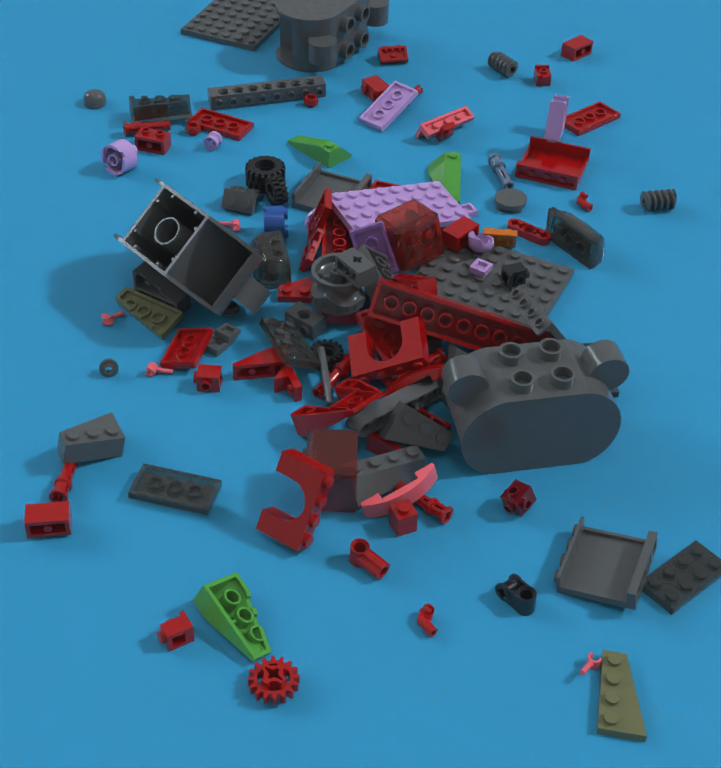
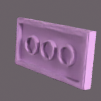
M394 81L359 117V122L383 132L416 98L418 90Z

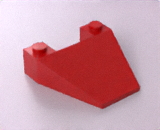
M347 378L334 387L338 402L330 407L304 405L291 413L290 416L298 435L311 438L316 436L318 432L355 414L381 397L383 392L360 379Z

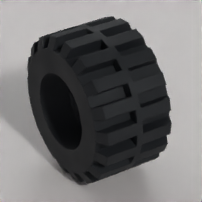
M259 156L250 159L246 163L245 177L248 189L260 190V193L267 194L265 192V180L267 177L281 175L285 181V165L279 158Z

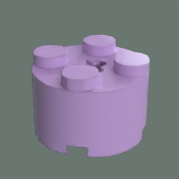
M119 139L102 149L101 159L103 163H106L107 171L117 176L137 167L138 149L129 141Z

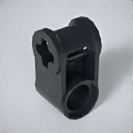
M513 573L504 583H498L495 586L498 597L515 609L517 613L524 616L534 613L537 592L523 581L519 575Z

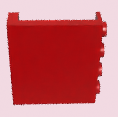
M531 136L527 151L522 160L516 164L515 177L576 190L589 162L591 148L558 141L552 143L548 142V139Z

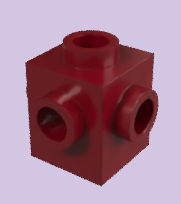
M516 479L500 496L505 511L520 517L537 500L532 487Z

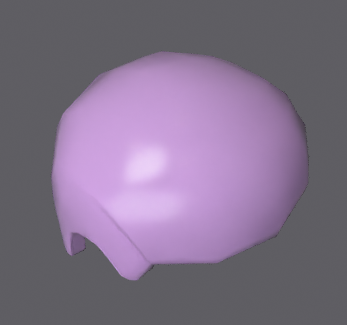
M474 231L468 233V244L474 252H487L494 246V238L490 235H484L483 232L476 236Z

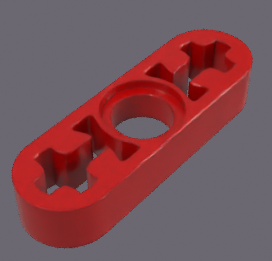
M512 218L508 220L507 229L518 231L517 236L540 246L550 244V232L520 219Z

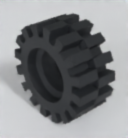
M281 175L267 177L265 180V192H267L268 200L273 206L285 204L289 199L287 196L289 195L287 192L288 188Z
M323 339V342L318 340L317 344L314 342L310 347L311 366L313 365L314 369L317 368V371H321L317 348L323 346L326 355H329L326 356L328 370L332 372L333 366L342 361V345H338L337 341L333 343L331 339L329 342H326V339Z

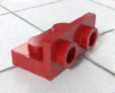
M406 45L382 46L378 48L377 56L380 59V64L408 63Z

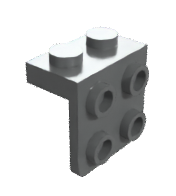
M230 186V188H224L221 208L254 214L256 199L264 197V194L260 193V190L257 189L245 190V187Z

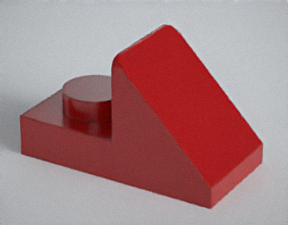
M288 362L274 378V393L287 391L288 395L292 396L294 402L302 401V385L290 362Z

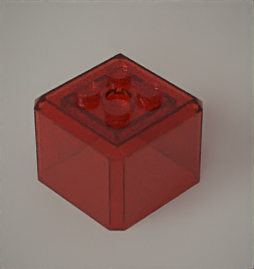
M412 199L378 215L375 219V222L383 220L400 271L407 273L444 254L445 249L438 213L420 201Z
M312 429L308 432L307 449H303V454L335 470L333 476L334 483L328 490L327 502L321 511L356 512L358 430Z

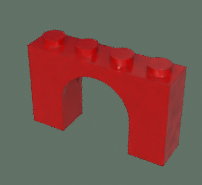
M418 316L400 321L402 333L401 348L393 358L386 361L375 360L373 339L366 332L348 336L352 378L370 383V381L376 379H386L391 375L404 374L406 371L430 365L424 322Z
M293 448L282 451L276 471L293 479L301 486L305 496L304 510L299 517H293L274 506L262 509L256 529L295 551H300L308 548L313 542V533L320 522L321 510L326 505L328 490L334 483L333 476L335 470Z

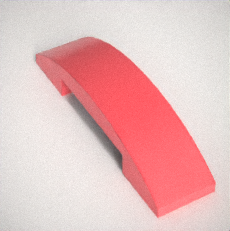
M430 463L414 472L416 480L384 498H381L379 493L361 502L360 505L365 518L389 515L390 505L405 500H410L411 503H414L420 499L438 478L435 465Z

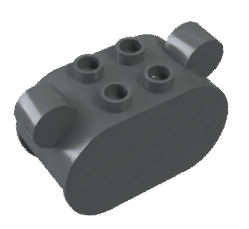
M276 0L275 8L280 14V47L276 51L277 60L285 67L300 72H324L336 68L346 59L349 60L359 49L367 46L369 41L368 26L380 27L388 23L389 0Z
M156 178L154 181L161 186V189L124 238L116 233L113 236L164 277L221 317L233 299L256 314L272 293L251 277L264 257L217 220Z
M545 338L540 342L517 344L506 342L501 346L481 348L467 355L455 356L448 360L441 371L443 379L442 395L445 405L453 417L461 441L460 446L464 460L471 468L478 472L497 474L579 464L601 454L613 442L621 425V414L610 390L620 386L629 375V366L619 346L611 340H599L586 347L573 340Z

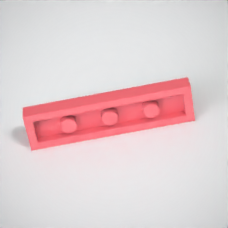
M464 106L420 124L415 136L417 139L423 136L429 139L437 135L441 126L454 122L456 127L473 121L475 116L467 106Z

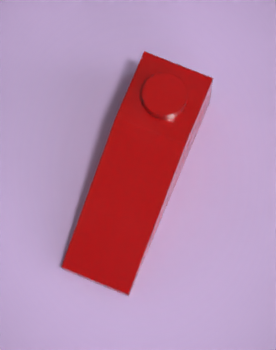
M287 346L267 348L232 364L233 380L276 377L282 367L290 362Z

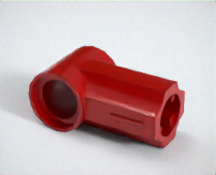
M358 538L351 542L349 562L351 565L362 567L376 579L383 578L389 570L390 564L370 549L367 540Z

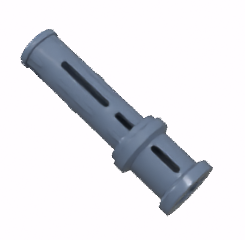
M491 154L488 157V163L492 166V171L498 175L505 189H513L514 183L505 170L506 165L501 161L500 154Z

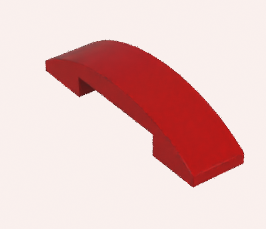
M445 364L427 365L405 373L390 384L380 399L429 374L433 381L442 377L441 371Z

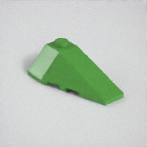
M301 135L287 140L288 144L317 162L322 161V165L327 168H331L352 156V154L330 140Z
M454 151L445 152L428 165V176L432 181H439L460 204L461 153Z
M235 572L203 585L193 599L194 604L203 617L252 662L270 654L272 651L264 629L259 626L256 617L258 612L256 608H253L250 601V590L239 574Z

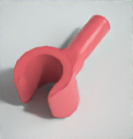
M234 219L232 222L219 221L223 226L231 227L233 232L240 231L241 226L238 219Z
M120 311L113 315L103 313L101 318H104L101 323L111 326L114 320L124 315L125 312Z
M151 362L147 365L145 373L148 377H153L156 372L173 374V370L158 367L156 363Z
M590 652L586 665L579 673L584 675L589 669L598 670L602 658L600 657L599 660L594 661L592 660L594 653Z

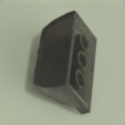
M555 207L549 208L546 231L551 233L550 241L589 270L600 264L604 257L605 238L592 226L570 212L560 211Z
M281 229L260 233L252 239L248 245L264 257L263 261L254 271L253 278L268 290L278 289L279 285L290 283V260Z

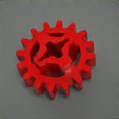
M271 656V661L262 658V664L255 662L254 669L249 670L248 686H250V694H255V700L257 701L263 698L265 705L272 701L273 705L276 706L278 700H281L284 704L286 703V697L293 699L294 692L299 690L300 675L298 674V668L292 667L291 660L284 663V657H281L279 661L275 660L274 656Z

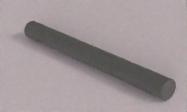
M319 346L317 351L326 405L330 407L334 404L326 353L325 348Z

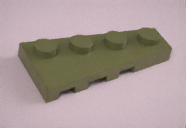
M127 286L116 297V301L121 307L161 340L184 318L183 311Z
M603 650L596 733L645 742L647 735L627 654Z

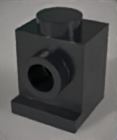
M521 262L502 266L500 280L508 290H511L514 286L526 283V279L530 276L529 270Z

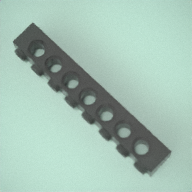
M322 75L207 88L208 102L211 110L302 100L308 94H314L317 98L326 97V83Z

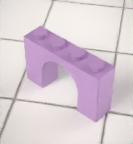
M555 94L553 100L551 99L544 136V139H548V142L556 143L560 141L564 133L570 96Z

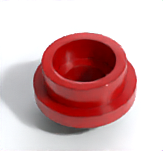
M314 94L306 95L304 104L308 107H314L318 104L317 96Z
M189 122L185 128L186 132L190 135H197L201 131V127L197 122Z

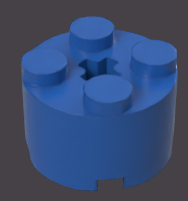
M284 205L263 206V209L267 210V212H263L264 232L268 234V236H265V240L285 239V236H289L288 225H285V220H288L287 208H284Z

